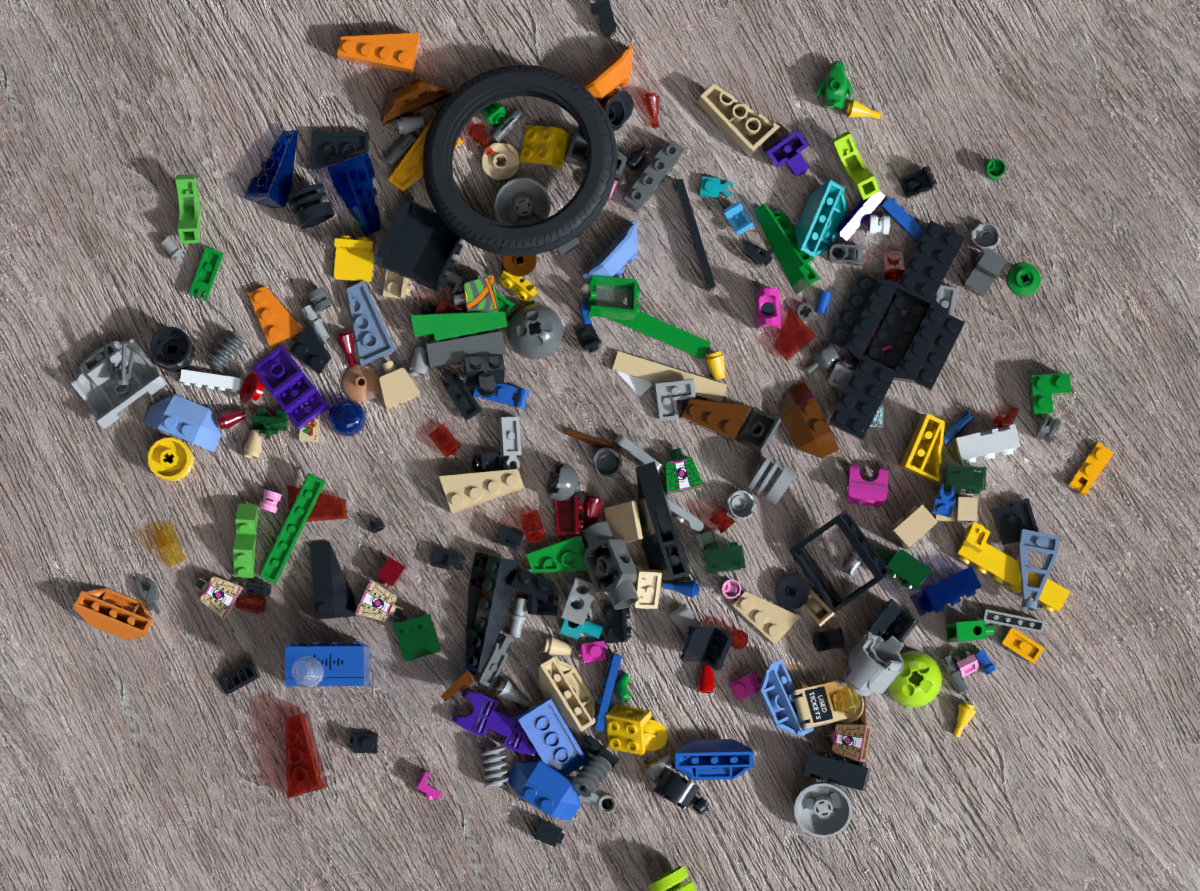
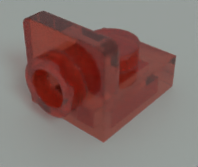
M441 424L428 435L446 458L455 454L461 447L460 443L444 424Z

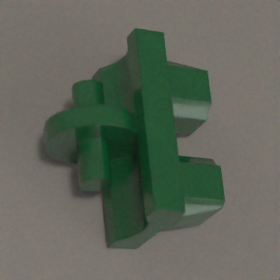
M257 408L255 416H252L253 429H259V434H266V440L271 439V434L278 435L279 431L288 430L284 410L277 409L275 410L274 417H267L268 412L266 409Z

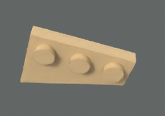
M746 591L732 605L774 645L801 617Z

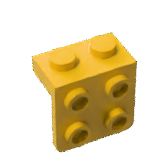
M340 236V239L335 238L334 278L336 280L370 282L373 273L374 242L366 237H359V240H351L350 236Z

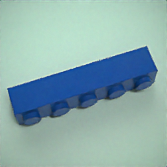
M889 198L881 208L913 240L919 243L924 233L923 226L920 223L917 224L914 221L915 218L912 215H908L905 208L900 207L894 198Z

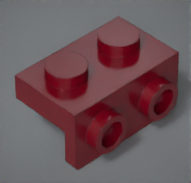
M572 496L564 501L555 500L556 536L579 535V531H583V519H579V511H583L582 500H578V496Z

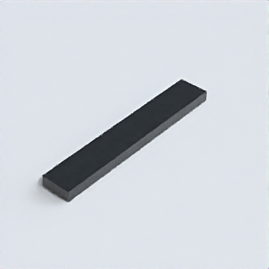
M683 179L675 180L678 196L709 292L716 288L684 181Z

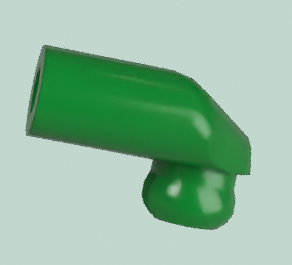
M623 672L616 684V691L620 700L628 702L632 694L629 693L627 684L632 676Z

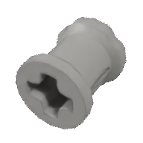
M711 528L707 532L696 533L700 549L713 543L719 544L715 528Z

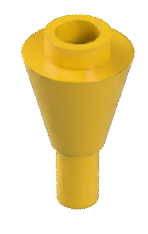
M854 99L852 102H847L845 113H847L848 117L880 119L881 112L871 110Z
M966 701L963 704L959 703L957 725L953 732L954 736H961L964 726L968 724L977 712L974 709L975 705Z

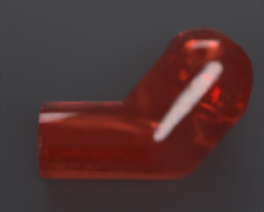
M1010 406L1006 415L994 418V425L997 428L1009 427V425L1013 424L1019 409Z

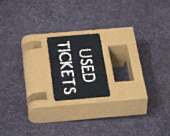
M837 681L792 692L793 696L802 695V697L794 699L800 722L809 720V723L802 725L803 729L847 719ZM833 693L837 711L833 709L829 694Z

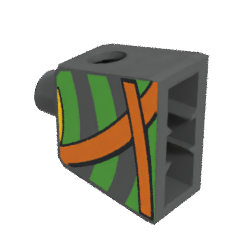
M493 275L464 283L465 293L453 294L455 305L466 304L467 313L498 312Z

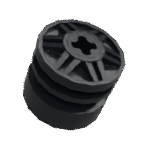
M323 183L302 187L286 198L288 204H292L290 206L291 211L300 210L294 216L299 229L316 226L334 217L335 212L331 202L321 203V201L328 197L327 193L323 192L325 190Z
M165 327L153 335L150 342V351L153 358L164 370L180 372L192 363L194 346L184 331L176 327ZM172 348L177 352L175 355L171 352Z

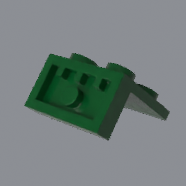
M431 614L393 624L404 661L441 651Z

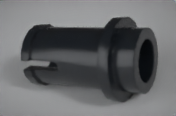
M248 581L246 593L260 594L263 597L270 596L272 586L268 582L255 583Z

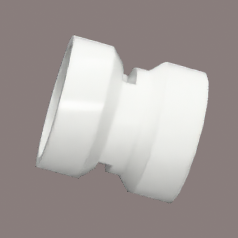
M870 215L869 233L881 232L888 235L890 216L883 215L882 217H877V215Z

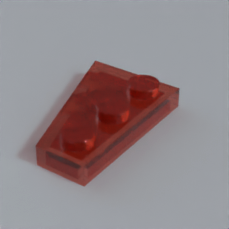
M287 485L288 508L290 512L301 488ZM320 493L306 522L348 519L346 499Z

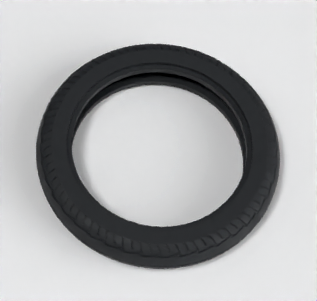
M536 65L498 67L483 72L463 83L444 101L435 114L428 129L423 149V177L426 190L434 209L443 222L456 235L469 244L482 250L505 256H530L545 253L567 244L583 233L604 208L613 188L617 170L615 135L600 103L584 86L571 77L556 70ZM518 96L545 99L567 111L584 132L587 142L588 161L579 189L561 210L538 222L524 225H508L484 218L463 201L455 186L452 169L453 155L461 132L478 112L497 101Z

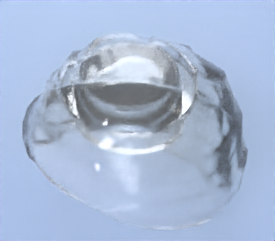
M304 656L296 660L292 666V677L301 687H316L324 677V667L318 659Z

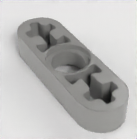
M619 434L614 441L642 464L655 461L658 473L660 474L664 466L623 435Z

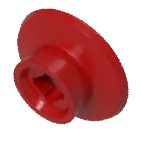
M251 372L243 382L240 390V402L242 404H247L252 399L257 401L263 393L264 384L259 382L257 372Z

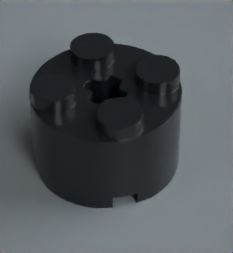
M667 768L653 791L687 811L700 787Z

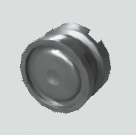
M1046 414L1035 438L1043 439L1045 443L1050 444L1055 437L1061 420L1057 418L1054 420L1050 415Z

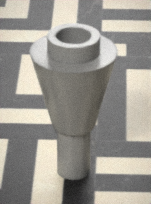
M508 680L506 682L502 681L496 689L498 692L497 696L517 702L525 709L529 706L530 702L521 697L520 693Z

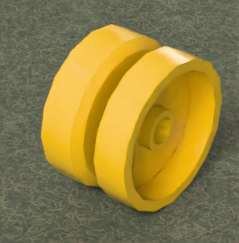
M163 438L156 441L150 448L148 464L151 471L157 477L167 481H179L191 472L193 454L190 448L182 441L175 438ZM170 457H174L172 463L168 462Z

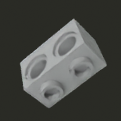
M576 578L574 584H569L566 592L569 597L568 599L564 598L560 608L564 610L561 618L580 625L584 624L596 592L593 583Z

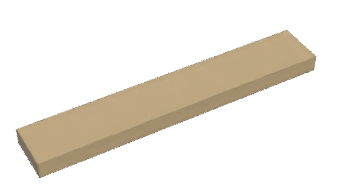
M620 351L617 352L612 368L614 371L653 383L694 378L696 396L715 402L723 401L727 384Z

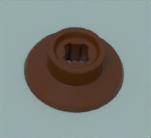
M503 255L504 268L513 276H526L536 267V255ZM523 258L524 263L517 264L516 259Z

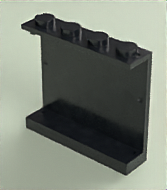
M407 194L375 256L374 264L438 291L440 285L444 286L447 281V271H452L456 260H453L455 255H460L463 245L461 243L463 239L456 235L439 215L413 204L414 197Z

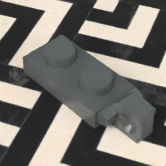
M499 633L481 673L478 672L475 678L476 681L490 688L493 687L509 655L507 651L512 640L510 637Z

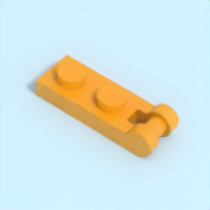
M1097 442L1068 486L1078 490L1079 494L1084 497L1114 452ZM1080 478L1087 481L1085 485L1078 482Z

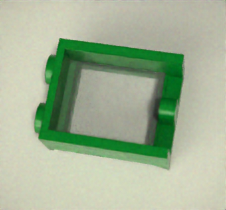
M592 275L588 284L587 318L602 317L633 322L635 316L639 315L640 305L637 304V299H639L640 287H637V280Z

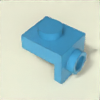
M740 201L729 205L723 211L727 222L737 236L754 227L753 222L743 210Z

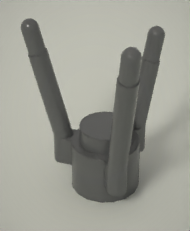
M126 343L122 344L121 369H115L114 373L107 346L104 345L103 350L110 373V380H114V385H129L135 351L131 350L128 367L125 369Z

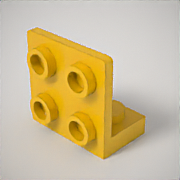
M527 125L519 161L522 163L547 165L555 170H562L570 133L558 127Z
M616 704L606 714L609 748L643 755L645 753L643 726L650 720L651 711Z

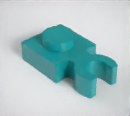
M702 176L700 196L719 198V193H722L725 197H732L733 193L726 192L725 188L728 186L733 187L734 183L726 182L720 184L721 178Z

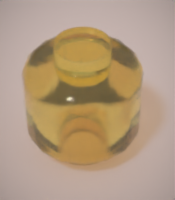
M850 686L836 690V694L832 699L837 713H844L845 717L856 714V709L861 705L856 690L850 689Z

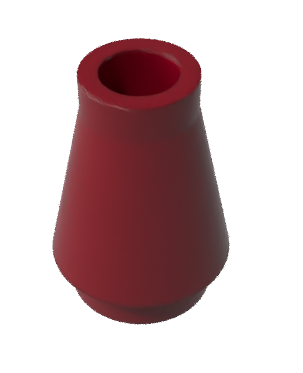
M243 409L224 411L216 415L221 430L225 428L228 430L246 419Z
M586 496V500H584L585 524L593 525L596 523L602 506L601 498Z

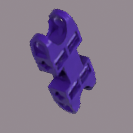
M463 691L462 695L469 698V701L474 706L473 713L468 717L462 716L461 718L453 715L451 720L467 731L484 737L487 729L506 736L503 746L522 754L539 757L536 750L530 745L528 736L521 727L519 730L520 723L517 717L523 714V711L518 710L514 719L496 711L499 701L483 694ZM490 701L489 706H488V708H487V710H486V713H485V715H484V711H485V709H486V707H487L488 702ZM483 717V720H482V722H481V724H480V727H479L478 731H476L477 728H478V725H479V723H480V721H481V718ZM517 732H518L519 734H518V736H517V739H516V741H515V743H514V746H512V744H513V742H514V739H515V737H516V735H517Z

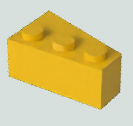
M921 414L899 467L932 482H940L939 471L942 460L941 448L943 446L945 421L930 414Z

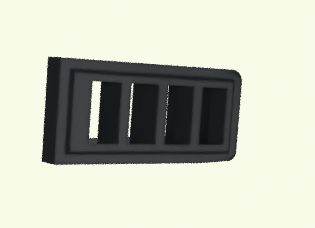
M250 660L217 679L227 696L261 678L253 661ZM247 667L253 676L251 678H249L247 672L245 671V668ZM239 671L243 673L246 679L244 682L238 673ZM234 674L239 682L238 685L235 684L232 678ZM228 678L233 688L229 689L224 679Z

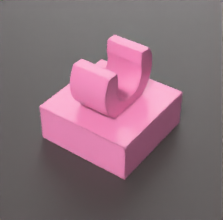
M968 651L965 652L967 658L963 660L956 656L957 666L962 677L980 669L975 655H970Z

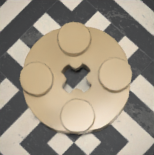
M494 143L484 151L482 158L484 172L488 177L498 182L511 179L520 167L518 152L509 144ZM497 158H500V159L505 158V159H506V161L504 162L505 165H504V166H501V165L497 166V165H496V163H497Z

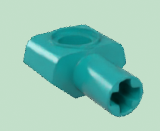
M564 620L560 631L561 634L578 640L580 633H584L599 639L603 626L585 620L583 625L579 624L577 628H571L568 625L569 620Z

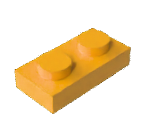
M1013 627L1010 628L1001 642L1002 645L1033 665L1045 649Z

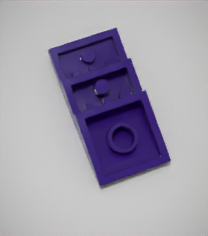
M280 345L252 367L299 430L330 407L283 345Z

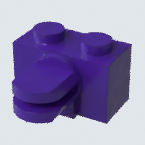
M793 129L763 150L773 166L778 168L785 163L790 172L796 176H801L807 172L808 164L800 152L809 145L799 130Z

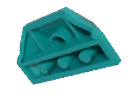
M827 180L810 195L795 229L799 250L811 257H816L832 247L837 236L834 230L843 221L846 214L844 187L832 180Z

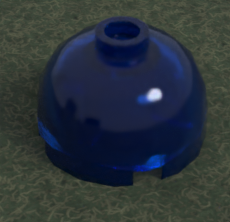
M341 399L330 408L328 423L331 429L339 436L353 437L359 434L365 427L366 412L357 401Z

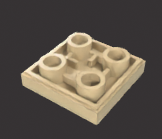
M636 501L604 508L605 519L609 524L614 539H623L625 543L643 539Z

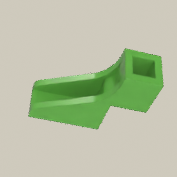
M238 504L235 519L236 536L233 546L234 577L254 578L258 505Z

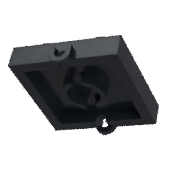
M1029 498L1017 502L1010 501L1006 505L991 509L1002 546L1014 542L1019 543L1020 531L1022 529L1039 532Z

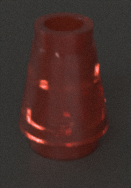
M260 595L238 597L236 608L255 614L264 613L266 599Z

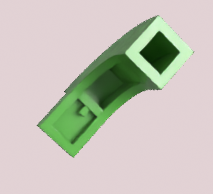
M195 174L176 175L179 199L178 232L180 244L199 243L201 215L199 187L196 182Z

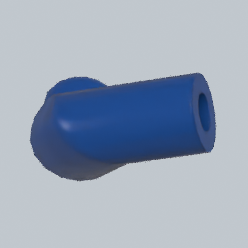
M588 298L579 308L583 326L592 323L591 317L587 318Z

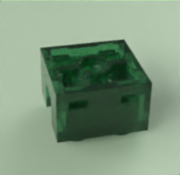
M945 466L943 468L942 481L944 490L950 491L951 487L954 486V495H959L961 492L973 494V496L980 495L986 489V467Z
M730 542L725 544L726 547L719 548V544L707 546V550L703 551L706 574L745 569L743 545H738V542Z

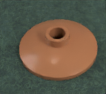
M355 365L346 372L343 378L344 391L354 401H370L380 391V375L369 365ZM360 379L365 380L363 386L358 385Z

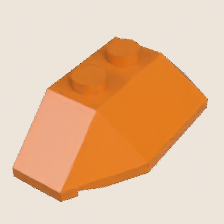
M629 44L582 85L597 101L603 102L606 98L610 100L617 93L616 89L620 86L622 88L631 81L629 78L631 77L633 46Z
M108 588L88 592L81 591L73 606L76 612L90 626L124 640L145 637L153 623L152 617L142 602Z

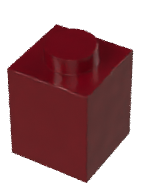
M389 557L377 574L380 578L378 582L387 588L390 585L394 587L406 570V567Z

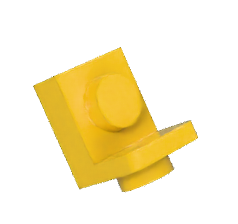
M973 522L966 527L965 532L967 534L963 543L975 551L981 552L990 531L985 529L983 525Z

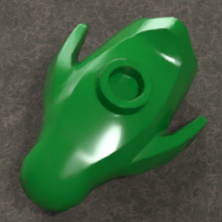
M833 61L831 63L829 72L818 85L816 99L819 98L823 91L825 109L842 110L847 94L849 95L850 102L853 100V89L846 76L845 65L841 61Z

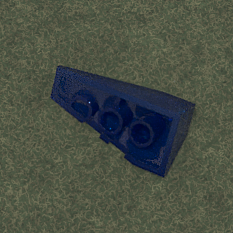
M296 130L282 132L271 149L272 155L266 162L263 161L261 164L263 169L257 177L254 176L250 181L244 196L246 200L269 208H284L287 203L286 198L291 192L298 137Z
M368 153L327 167L335 189L365 236L381 230L379 210L375 205L374 195H377L376 188H373L372 179L375 177V173Z

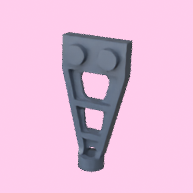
M1025 529L1020 531L1018 556L1022 588V609L1032 611L1037 609V602L1057 557L1060 536ZM1029 552L1045 555V561L1040 569L1032 568L1029 565ZM1029 572L1040 575L1036 588L1028 586Z

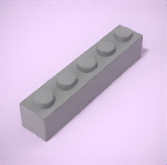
M984 609L982 618L987 623L1043 633L1045 621Z

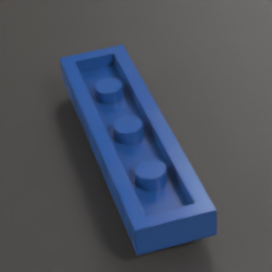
M614 654L613 658L609 657L607 669H610L609 676H605L602 687L605 688L604 696H599L597 706L600 707L599 714L594 716L595 723L593 725L596 726L595 730H604L606 714L609 710L622 656Z

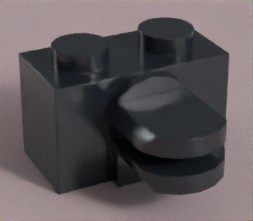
M503 354L464 357L466 386H478L479 394L483 397L495 395L496 384H504L505 365Z

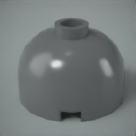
M557 461L553 466L556 467L555 472H551L549 475L546 493H550L547 498L564 501L579 491L581 482L578 481V474L571 465Z

